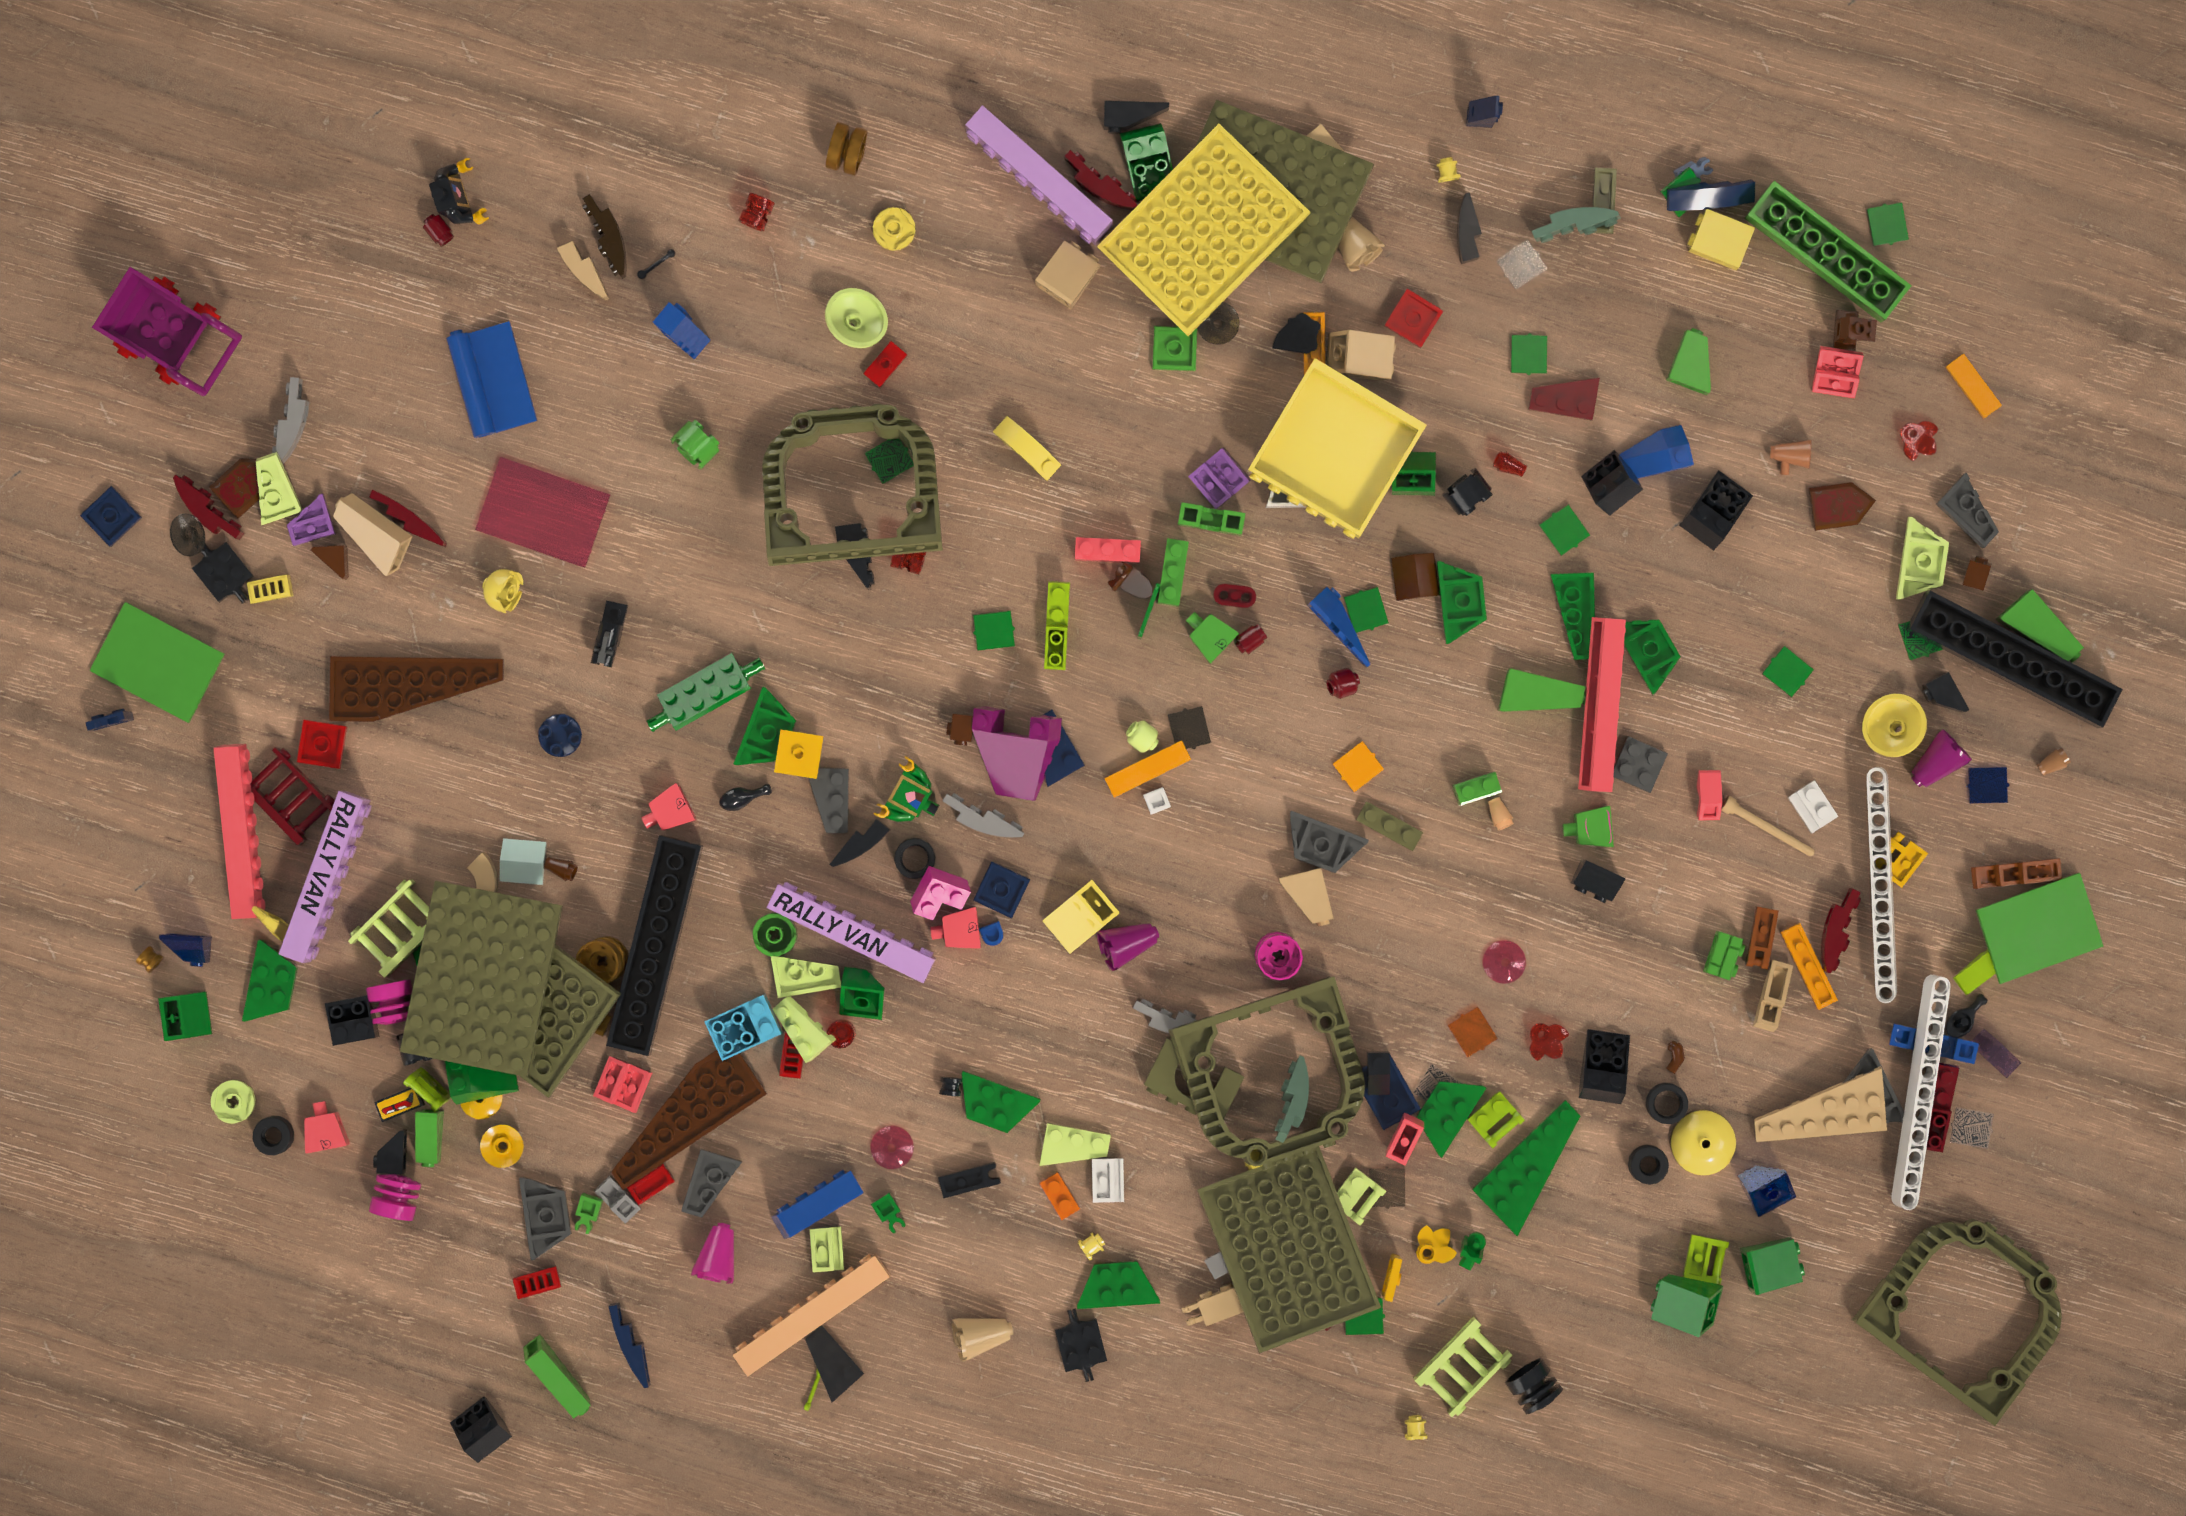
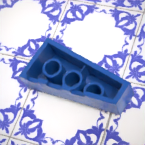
M669 302L653 321L654 325L666 337L694 360L710 342V339L692 322L691 316L678 303L672 305Z
M841 1170L832 1176L834 1180L826 1183L823 1181L814 1187V1192L809 1195L805 1192L795 1198L797 1202L789 1206L787 1203L778 1208V1213L771 1216L783 1238H791L863 1194L864 1192L852 1172L847 1171L845 1173L844 1170Z

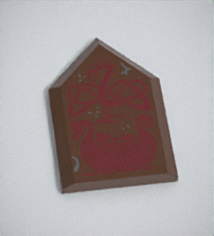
M240 458L209 486L212 492L238 519L260 499L256 469L257 459Z
M1852 482L1809 488L1815 531L1858 525L1876 501Z

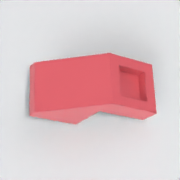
M1699 770L1696 787L1699 795L1698 820H1720L1722 809L1721 771Z

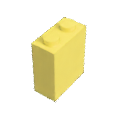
M1706 209L1703 214L1699 213L1695 222L1698 228L1695 234L1691 233L1687 243L1690 246L1688 252L1733 270L1739 269L1755 227Z

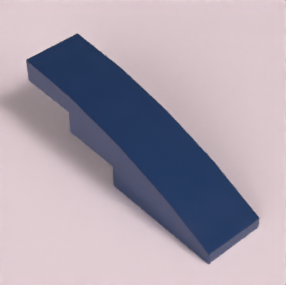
M1751 179L1736 183L1729 181L1714 184L1701 182L1667 189L1668 211L1714 209L1755 202V181Z
M620 1302L610 1304L609 1311L620 1348L643 1388H649L651 1384L644 1342L635 1344L632 1322L623 1324Z

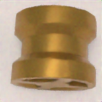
M149 946L140 954L136 963L143 965L146 971L151 973L160 964L163 956L156 954L154 948Z

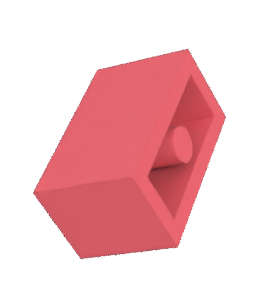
M1404 1112L1386 1149V1157L1406 1166L1424 1129V1121Z

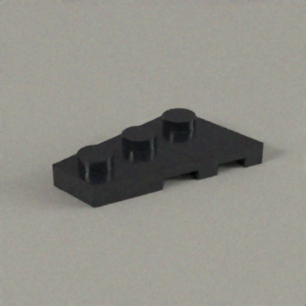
M821 1325L805 1341L832 1403L864 1373Z

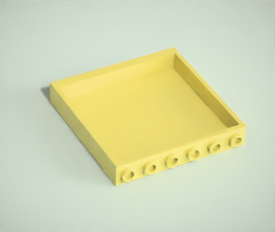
M1315 358L1247 472L1250 473L1249 477L1258 483L1263 481L1268 484V489L1276 494L1282 492L1287 495V500L1298 506L1300 503L1305 506V511L1315 517L1317 514L1325 518L1324 522L1329 526L1335 528L1337 525L1344 529L1342 533L1352 539L1354 537L1359 538L1427 425Z

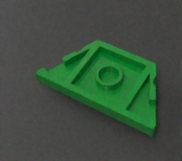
M1437 561L1445 644H1450L1487 620L1483 578L1458 567Z
M1660 620L1626 622L1624 647L1653 696L1681 656Z
M762 687L733 763L734 765L776 762L780 730L793 731L795 718L765 687Z
M260 939L257 942L242 1017L243 1022L290 1010L298 967L279 955L278 951H275L264 940Z
M962 1071L966 1117L969 1120L1008 1133L1040 1103V1098Z
M1438 1081L1431 1095L1422 1106L1416 1118L1424 1121L1423 1130L1441 1158L1483 1095L1486 1087Z
M1138 1261L1094 1264L1078 1301L1077 1309L1160 1304V1299Z

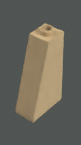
M353 493L344 498L341 497L335 504L336 510L333 515L335 520L385 576L399 570L413 536Z

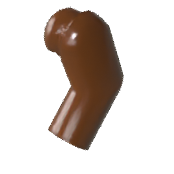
M1671 1041L1667 1048L1672 1054V1060L1666 1069L1675 1074L1683 1063L1685 1055L1682 1044Z

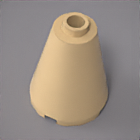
M1351 217L1338 247L1347 268L1353 272L1359 270L1358 266L1362 263L1367 266L1375 260L1383 251L1381 247L1385 245L1354 217Z
M952 1319L954 1344L961 1350V1352L957 1353L961 1362L974 1358L1009 1341L1010 1335H1013L1011 1322L1007 1323L1006 1319Z

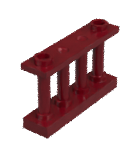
M274 747L272 751L277 757L254 779L252 778L250 783L251 792L254 794V801L299 846L308 840L304 836L306 834L305 831L327 809L332 810L335 800L329 794L325 796L290 760L292 756L286 749ZM284 763L292 772L272 792L264 795L259 790L260 784ZM299 778L307 788L284 810H279L274 805L276 803L275 800ZM314 794L322 803L304 821L294 826L289 821L290 815Z

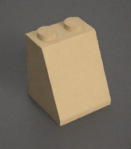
M1064 240L1036 278L1035 284L1039 289L1072 310L1100 269V264L1097 263L1099 259L1090 253L1085 255L1080 251L1081 247L1073 241L1068 243Z
M1355 330L1329 333L1326 365L1347 378L1389 380L1394 372L1395 336Z

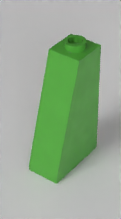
M2033 589L2026 591L1996 618L1999 623L2021 637L2071 663L2081 656L2080 651L2084 647Z
M1508 669L1498 711L1581 708V704L1585 705V686L1515 669Z
M538 1335L523 1347L524 1360L527 1366L574 1419L578 1415L582 1416L589 1410V1406H591L589 1396L544 1338Z

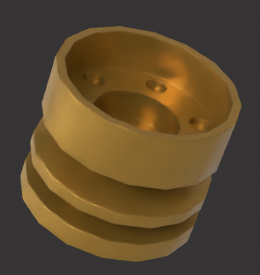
M604 936L583 945L576 954V960L606 983H609L624 974L629 954L625 945L617 938ZM604 956H607V958H608V959L606 960L607 963H604V961H603V960L605 959Z

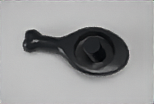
M765 784L754 790L741 787L733 788L721 796L719 805L727 811L743 809L753 799L763 795H770L772 793L770 784Z
M1979 994L1974 1003L1968 1008L1959 1009L1952 1013L1946 1023L1947 1034L1953 1038H1959L1969 1033L1974 1025L1976 1011L1981 1006L1986 1005L1987 998L1983 994Z

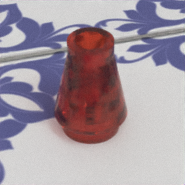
M1500 451L1493 463V467L1497 468V471L1520 477L1524 475L1527 465L1521 463L1507 451Z

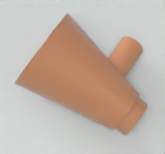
M1812 440L1771 446L1770 459L1781 461V475H1789L1790 464L1810 469Z

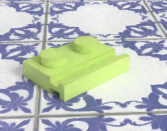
M841 1226L810 1228L813 1272L844 1270Z

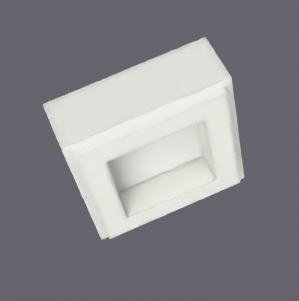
M1163 787L1143 795L1151 815L1171 807Z

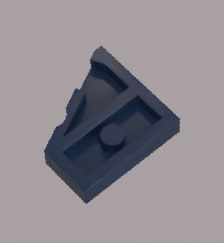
M119 709L112 711V714L104 716V714L92 716L91 721L85 723L87 731H95L133 721L134 717L132 712Z

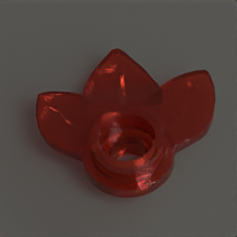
M1922 421L1918 424L1907 423L1902 427L1900 436L1904 442V454L1908 459L1915 461L1919 453L1924 455L1936 453V442L1932 438L1938 431V427L1929 421ZM1911 430L1914 431V436L1912 438L1910 437Z
M1544 1023L1535 1024L1530 1030V1038L1532 1040L1529 1048L1530 1054L1537 1061L1544 1054L1553 1059L1561 1058L1563 1054L1561 1041L1569 1036L1568 1031L1558 1024L1550 1026ZM1544 1031L1543 1037L1539 1038V1032Z

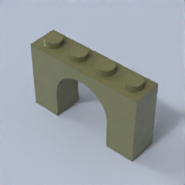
M1166 1038L1144 1082V1085L1147 1086L1146 1091L1156 1096L1161 1093L1167 1096L1166 1101L1176 1106L1179 1102L1186 1106V1111L1196 1115L1192 1098L1183 1094L1176 1086L1175 1071L1179 1062L1172 1040ZM1225 1066L1213 1088L1223 1120L1244 1079L1243 1075Z

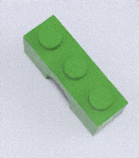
M1182 502L1178 526L1241 536L1246 513L1211 509L1201 505Z
M1167 538L1157 604L1179 607L1189 541Z

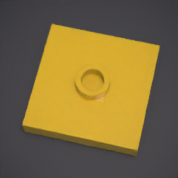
M780 730L774 772L817 779L823 736Z
M1390 1255L1381 1292L1385 1301H1393L1396 1285L1399 1286L1402 1275V1273H1399L1402 1264L1400 1255Z

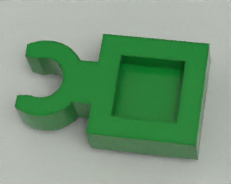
M890 1192L871 1203L882 1223L886 1220L890 1222L889 1229L892 1233L896 1232L893 1227L895 1222L901 1223L902 1227L906 1226L905 1221L896 1215L901 1210Z

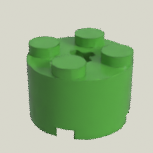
M697 420L693 422L688 421L670 441L672 444L677 442L679 446L676 449L691 464L695 465L698 463V469L701 470L719 452L718 445L720 443L711 434L707 436L703 432L704 427Z
M770 913L761 917L753 928V940L756 948L767 956H781L788 953L795 946L798 937V930L794 921L778 913ZM778 929L780 939L776 938L772 940V934L770 933V931H775Z

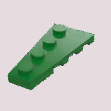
M1594 573L1551 574L1574 660L1589 659L1592 617H1595Z

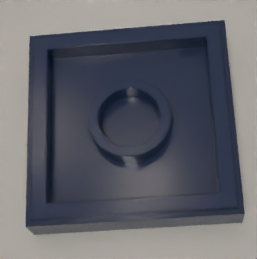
M110 486L80 515L109 547H112L142 518L113 486Z
M991 861L973 901L1012 919L1030 879Z

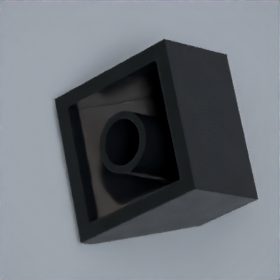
M1581 860L1571 884L1575 885L1574 890L1586 894L1587 891L1595 894L1594 899L1606 903V900L1613 901L1626 878L1587 860Z

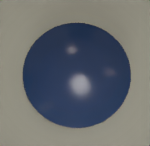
M556 714L548 717L542 723L538 731L540 745L545 752L555 757H565L577 750L581 743L582 732L575 719L565 714Z

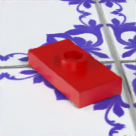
M890 341L863 374L880 388L908 355Z

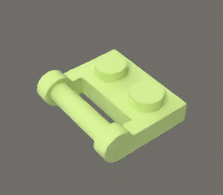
M1356 1167L1337 1191L1345 1214L1359 1225L1364 1222L1363 1218L1378 1198L1386 1193L1382 1186ZM1370 1186L1374 1191L1359 1211L1355 1213L1351 1209Z

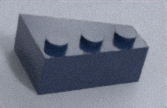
M1050 710L1047 713L1043 714L1046 716L1056 717L1053 710ZM1061 725L1060 741L1058 746H1055L1051 756L1053 757L1052 761L1048 764L1045 771L1047 787L1085 766Z

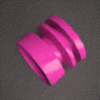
M1272 932L1263 936L1257 943L1254 953L1256 964L1260 970L1269 978L1279 981L1294 976L1300 969L1303 960L1302 950L1298 943L1288 934L1282 932ZM1278 950H1280V953L1283 956L1282 958L1278 957L1275 960V957L1272 955V953L1278 952Z
M411 979L366 988L368 1002H379V1007L370 1010V1013L381 1012V1017L372 1019L373 1024L388 1025L406 1021L408 1014L406 1007L409 1006L410 1001H405V996L412 994Z
M378 1174L376 1181L385 1185H374V1189L383 1194L382 1196H373L371 1198L369 1212L391 1219L413 1221L417 1206L408 1202V1199H417L419 1194L410 1190H420L422 1184L402 1175Z

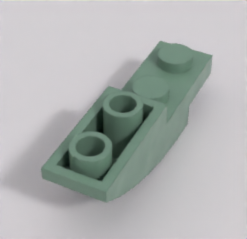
M1572 208L1550 214L1552 223L1532 230L1535 240L1537 242L1541 241V243L1552 240L1553 236L1559 233L1562 235L1569 234L1574 231L1573 228L1577 227L1580 234L1589 235L1596 232V228L1603 225L1610 227L1617 224V220L1621 219L1618 211L1607 208Z
M1301 1055L1296 1062H1291L1287 1072L1291 1074L1289 1080L1285 1079L1281 1091L1284 1092L1281 1100L1285 1101L1282 1113L1285 1115L1283 1120H1278L1274 1131L1278 1132L1275 1140L1282 1143L1285 1141L1291 1125L1297 1128L1300 1126L1307 1108L1309 1076L1305 1059Z

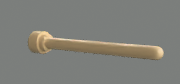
M1728 795L1724 800L1721 809L1724 813L1732 815L1735 813L1808 856L1814 855L1813 848L1743 809L1736 802L1735 798Z

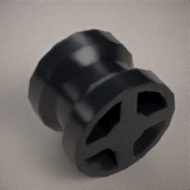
M941 1077L942 1088L939 1090L940 1095L961 1096V1091L959 1090V1085L962 1083L961 1078Z

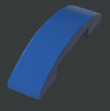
M1893 1024L1889 1045L1913 1050L1917 1029ZM1943 1035L1940 1056L1975 1064L1979 1043ZM1929 1045L1925 1048V1053L1929 1052Z

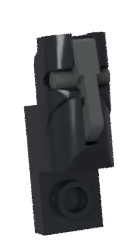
M606 600L591 663L597 665L602 663L604 666L612 668L617 647L620 645L628 605Z

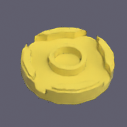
M887 208L876 216L873 223V235L877 243L883 248L891 251L901 250L907 247L914 239L916 232L915 222L912 216L904 209Z

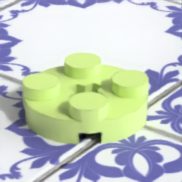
M229 1080L220 1084L211 1096L212 1110L225 1123L234 1124L246 1120L255 1108L256 1099L253 1089L239 1080ZM236 1096L239 1104L232 1108L231 1103H228V1099Z

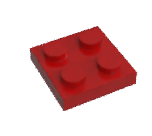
M1406 289L1384 326L1421 349L1442 315L1443 310Z
M303 720L297 762L341 769L347 726Z

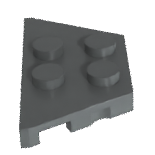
M1290 811L1294 858L1336 873L1369 841L1366 838Z
M1872 1048L1866 1051L1843 1083L1881 1066ZM1882 1068L1886 1123H1903L1904 1111Z
M520 1177L519 1182L530 1259L535 1260L572 1234L566 1191L526 1177Z

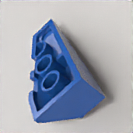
M1682 425L1661 429L1619 454L1636 475L1637 479L1680 470L1694 465L1690 445Z
M1326 587L1307 606L1367 668L1370 662L1347 612L1339 600L1341 595L1333 587L1331 589Z

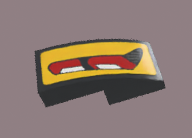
M412 1088L374 1102L382 1122L425 1105L423 1098Z

